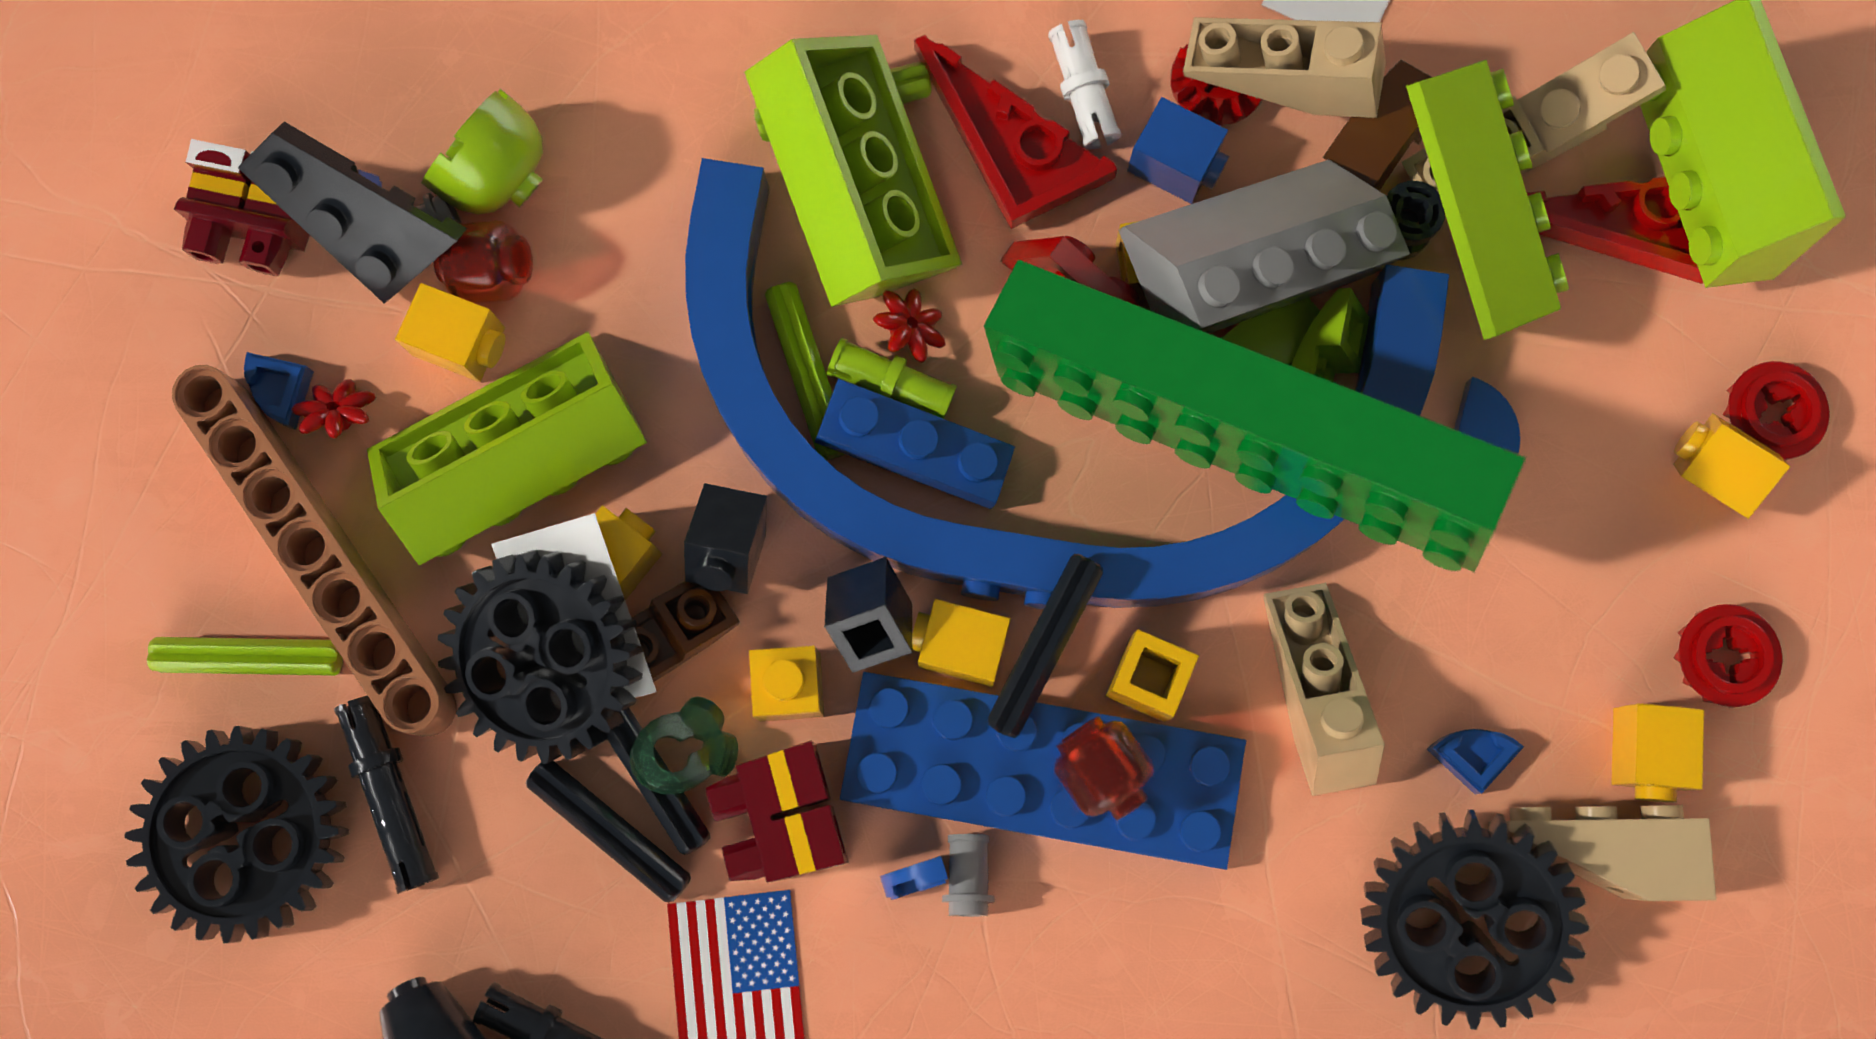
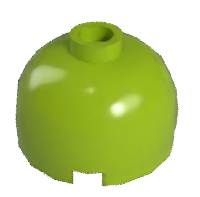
M499 89L498 92L492 93L454 135L455 141L451 144L446 154L443 155L440 152L424 175L421 183L440 199L461 211L474 214L492 213L510 200L520 208L543 180L534 172L543 155L542 136L535 121L524 108L502 89Z

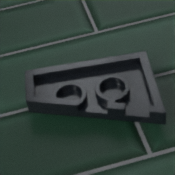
M285 121L238 167L384 304L457 242L467 230L466 227L449 217L440 222L414 207L413 204L416 198L398 187L393 186L390 191H387L358 174L355 162Z

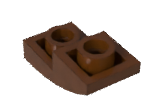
M1400 60L1383 78L1377 118L1351 117L1323 158L1331 160L1380 191L1411 143L1415 142L1419 145L1422 141L1406 86L1432 77Z
M685 581L651 600L649 608L631 618L636 620L637 625L634 628L640 645L643 647V654L653 682L710 646L740 623L720 591L709 590L699 584Z

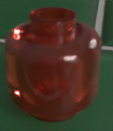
M491 220L459 223L466 227L467 230L457 242L433 261L434 271L438 280L445 285L450 294L475 304L507 302L518 296L524 284L529 282L533 271V256L528 241L506 222Z
M1097 716L1077 728L1056 745L1061 755L1054 763V773L1083 814L1095 817L1109 811L1115 820H1119L1137 809L1148 799L1142 787L1150 780L1154 772V766L1123 722L1109 721L1104 723L1100 716Z

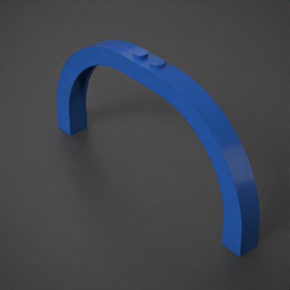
M702 158L690 216L685 255L686 302L691 336L702 374L723 420L748 461L778 496L803 519L834 541L872 561L887 557L892 568L904 573L961 585V595L980 600L998 601L1000 592L1025 596V606L1041 610L1044 609L1070 557L1074 554H1081L1103 567V575L1087 605L1111 608L1157 607L1199 600L1238 588L1271 573L1311 548L1344 520L1336 515L1331 519L1314 516L1301 509L1296 504L1297 499L1285 495L1253 517L1214 534L1186 542L1156 547L1117 548L1086 545L962 525L926 517L893 505L863 489L836 470L812 448L788 418L775 397L764 373L758 353L753 322V283L756 258L769 195V186L764 168ZM1385 265L1371 284L1368 316L1370 318L1360 372L1354 391L1420 416L1435 374L1443 331L1449 274Z

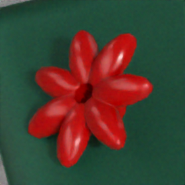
M916 288L908 291L905 301L891 290H886L883 293L884 302L890 312L878 313L873 317V321L878 326L890 330L891 337L888 343L890 352L896 353L908 344L914 358L919 363H923L927 358L926 344L935 348H943L946 345L942 334L931 327L941 319L942 312L936 308L920 311L922 298Z
M352 379L341 382L333 394L325 386L317 384L312 387L314 400L296 403L292 407V412L295 415L305 417L299 426L301 434H308L325 425L329 437L337 438L352 423L365 424L369 422L368 414L361 407L372 403L376 399L375 394L371 391L355 392L356 385Z

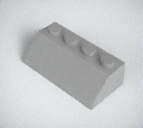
M1331 160L1313 164L1123 226L1118 230L1150 310L1208 334L1369 277L1382 270L1386 264L1391 265L1410 254L1387 196Z

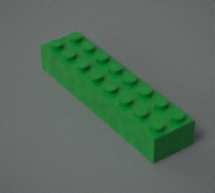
M1019 259L984 324L998 377H1001V382L1012 391L1028 397H1033L1037 392L1058 401L1057 403L1061 409L1079 419L1091 420L1095 416L1116 425L1115 427L1119 433L1137 443L1150 444L1152 440L1175 449L1174 452L1180 459L1193 466L1208 469L1212 464L1232 472L1239 483L1256 492L1268 494L1273 489L1297 499L1296 504L1301 509L1314 516L1331 519L1336 515L1359 525L1358 528L1361 533L1377 542L1394 545L1399 541L1423 551L1422 556L1427 561L1446 570L1460 571L1463 567L1472 572L1476 571L1526 460V457Z

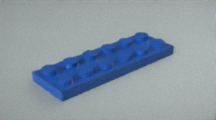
M863 671L839 800L1227 870L1246 745L1245 739L1037 702L1020 735L1012 738L997 732L988 725V716L999 697L998 695Z

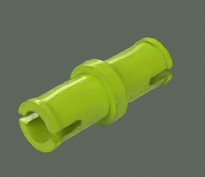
M841 338L838 342L826 373L830 377H837L943 419L957 389L955 384H948L906 366L907 359L895 355L893 360L850 343L845 338Z

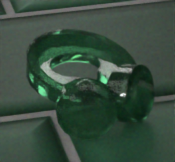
M691 697L686 701L680 712L662 715L643 728L631 748L630 766L635 778L649 790L660 794L682 793L696 788L711 775L726 777L730 774L737 761L738 742L733 734L722 731L725 720L724 714L714 702L703 697ZM668 737L682 742L693 737L703 741L702 749L688 756L687 764L681 771L670 772L662 769L656 763L653 756L654 745L662 738Z

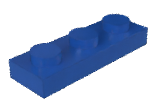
M839 378L814 441L822 446L988 509H992L997 503L1015 449L1013 445Z

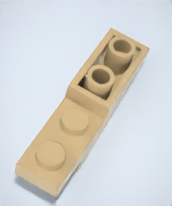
M1634 32L1517 100L1515 96L1512 97L1514 106L1502 110L1508 133L1512 134L1522 130L1533 166L1532 168L1520 171L1521 175L1606 130V124L1666 91L1663 80ZM1425 148L1402 161L1412 181H1422L1434 187L1438 192Z

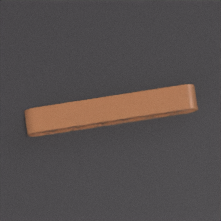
M195 365L184 370L177 377L172 388V400L176 410L384 721L392 729L422 737L435 736L444 732L452 724L456 715V699L454 694L445 693L444 688L448 684L253 396L242 384L212 366ZM221 388L222 397L219 404L212 410L205 412V402L208 396L213 391ZM255 437L256 447L253 454L247 460L239 462L238 451L240 446L246 440ZM289 487L290 499L287 505L281 511L273 514L271 510L273 496L280 489ZM323 536L325 550L322 556L315 563L307 565L305 561L307 545L313 539ZM357 587L360 593V602L357 609L352 614L342 617L339 612V600L346 590ZM391 638L395 645L393 660L387 667L378 670L373 662L375 647L382 640ZM425 689L431 698V708L423 720L414 723L408 714V703L417 691Z

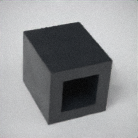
M704 483L684 541L685 582L699 584L713 591L729 590L748 594L766 537V495Z
M887 557L827 577L824 627L852 673L912 653V601Z

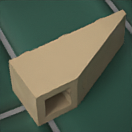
M1194 17L1183 70L1184 76L1313 115L1377 118L1386 65L1382 23Z
M1327 583L1264 594L1266 613L1293 738L1312 796L1375 785L1385 744Z
M1683 805L1641 806V819H1618L1617 806L1575 807L1576 820H1552L1551 807L1510 808V821H1506L1509 836H1512L1522 825H1529L1534 834L1531 849L1549 840L1558 853L1553 864L1568 862L1575 875L1623 899L1642 901L1716 900L1709 818L1684 819Z

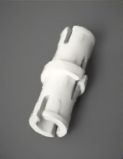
M1079 19L1068 21L1075 43L1073 47H1070L1062 24L1054 27L1048 36L1053 44L1064 77L1060 88L1064 99L1072 102L1083 139V147L1088 150L1101 148V144L1095 129L1096 122L1101 124L1107 145L1121 138L1122 134L1117 127L1105 91L1109 86V80L1106 71L1097 66L1087 33L1086 22Z

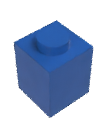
M1161 97L1133 148L1127 172L1192 204L1202 185L1211 190L1214 188L1230 157L1220 152L1228 130Z

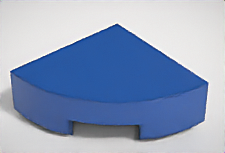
M247 352L244 362V377L246 383L249 384L254 400L267 416L288 428L296 430L300 416L292 412V407L296 403L305 401L314 371L305 365Z
M1471 377L1465 384L1454 430L1518 454L1520 449V428L1511 405L1493 386L1480 379Z
M1469 729L1448 734L1434 742L1427 750L1474 794H1482L1524 746L1503 733L1483 729Z
M938 856L881 875L880 879L886 898L890 897L891 900L917 891H923L944 884L946 879H948L942 857Z

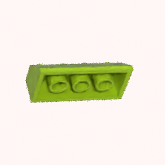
M1734 0L1655 40L1646 53L1663 80L1666 91L1640 105L1650 132L1651 147L1659 157L1669 185L1671 203L1678 210L1689 241L1690 256L1698 266L1705 288L1774 280L1846 217L1761 0Z
M877 35L791 39L744 72L831 307L872 299L883 295L886 290L894 291L962 265Z
M1483 60L1406 86L1483 339L1486 340L1499 336L1560 310L1561 306L1557 293L1569 290L1559 253L1548 257L1544 253L1539 232L1549 230L1551 226L1541 193L1527 196L1520 171L1533 167L1523 132L1521 130L1509 134L1502 113L1503 109L1514 106L1504 69L1502 68L1490 73L1487 60Z
M586 332L368 448L367 454L378 510L420 566L436 556L443 557L454 553L463 546L466 540L492 526H502L513 521L520 515L523 509L547 496H556L567 492L576 485L579 479L605 465H615L626 460L636 448L646 444L647 441L589 332Z

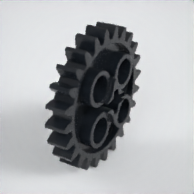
M537 550L518 554L516 558L512 554L493 560V567L487 566L472 572L473 583L458 587L455 590L462 604L445 609L443 613L456 626V629L438 635L440 642L453 648V655L438 661V667L454 670L457 678L444 688L445 693L454 694L462 692L466 700L459 706L456 712L458 717L474 712L479 719L475 725L473 735L478 737L493 730L496 732L494 751L500 752L515 744L518 761H524L538 753L542 764H548L562 755L566 760H570L585 752L586 748L589 750L607 740L605 732L609 733L624 723L618 711H623L634 705L637 700L623 687L629 686L643 677L641 672L627 666V659L643 652V647L632 643H625L623 635L637 625L636 620L626 619L618 621L615 612L623 604L624 597L621 595L605 600L601 593L605 588L607 577L602 575L587 582L584 581L586 562L583 560L567 564L564 567L562 552L550 553L540 558ZM518 601L524 605L528 613V625L519 616L517 609ZM572 631L581 637L584 643V655L575 648L572 640ZM497 660L505 669L506 680L501 677L498 671ZM550 690H553L559 697L561 711L552 702Z
M234 726L230 740L224 731L208 730L205 739L206 748L197 741L185 740L181 742L185 761L161 757L158 761L167 777L163 781L143 779L141 785L153 798L150 804H134L130 806L129 810L145 820L143 828L126 832L124 838L134 842H141L143 851L132 856L126 863L130 867L147 868L149 874L140 880L135 889L137 892L158 890L160 894L150 909L153 914L168 913L177 909L172 919L171 929L175 931L186 930L196 923V940L214 939L220 931L223 943L241 942L245 929L251 940L269 937L270 922L278 929L289 928L294 925V917L290 906L300 911H311L317 907L314 898L308 891L310 887L324 889L333 886V881L322 871L324 863H340L344 861L345 857L329 848L331 839L348 835L349 829L331 825L330 816L346 808V802L326 800L324 794L332 789L338 780L335 776H313L323 760L319 755L308 754L297 760L301 751V741L286 738L278 745V732L268 729H261L254 739L252 729L243 726ZM255 771L261 780V793L258 799L249 805L243 797L242 787L246 777ZM286 800L288 802V809L275 818L261 821L241 831L236 836L239 845L216 846L195 861L191 867L187 865V858L193 853L226 841L236 835L239 831L236 822H258L280 806L282 801ZM196 806L201 811L203 821L199 833L192 839L186 832L185 818L188 812ZM281 828H285L292 839L291 852L283 862L278 861L272 851V840ZM226 863L231 869L233 881L229 892L222 896L215 888L214 877L218 867Z
M1468 810L1464 826L1454 828L1445 812L1439 813L1440 832L1432 835L1418 821L1415 822L1413 827L1417 843L1412 846L1396 837L1390 840L1397 861L1394 863L1386 859H1375V872L1384 883L1375 881L1364 883L1365 898L1377 905L1361 908V920L1363 925L1376 928L1364 935L1366 951L1382 952L1374 960L1375 971L1378 976L1396 973L1391 981L1392 992L1396 998L1415 990L1413 998L1415 1012L1421 1015L1433 1003L1439 1005L1441 1022L1446 1026L1453 1020L1458 1010L1466 1013L1471 1030H1477L1482 1012H1491L1500 1028L1506 1027L1507 1021L1506 1008L1515 1006L1523 1016L1530 1019L1533 1017L1532 1008L1528 1000L1530 997L1536 994L1551 1004L1556 1001L1549 984L1552 978L1567 983L1573 982L1572 972L1563 958L1584 959L1585 951L1581 943L1570 935L1589 931V925L1584 915L1572 911L1586 904L1580 888L1565 887L1575 878V875L1568 862L1552 865L1558 853L1549 840L1531 849L1534 834L1529 825H1522L1512 836H1509L1503 814L1497 813L1488 829L1481 828L1474 810ZM1477 862L1490 868L1487 877L1478 884L1468 885L1455 879L1459 869L1468 863ZM1433 877L1438 878L1471 917L1477 919L1484 916L1490 935L1507 950L1518 955V958L1512 962L1507 961L1474 922L1468 920L1462 924L1455 904L1439 890L1429 886L1427 881ZM1419 908H1431L1441 914L1437 923L1428 928L1413 927L1406 921L1410 913ZM1526 910L1539 915L1534 926L1527 930L1514 931L1505 927L1508 918L1518 911ZM1477 955L1489 960L1486 968L1478 974L1468 975L1455 969L1460 960L1467 956Z

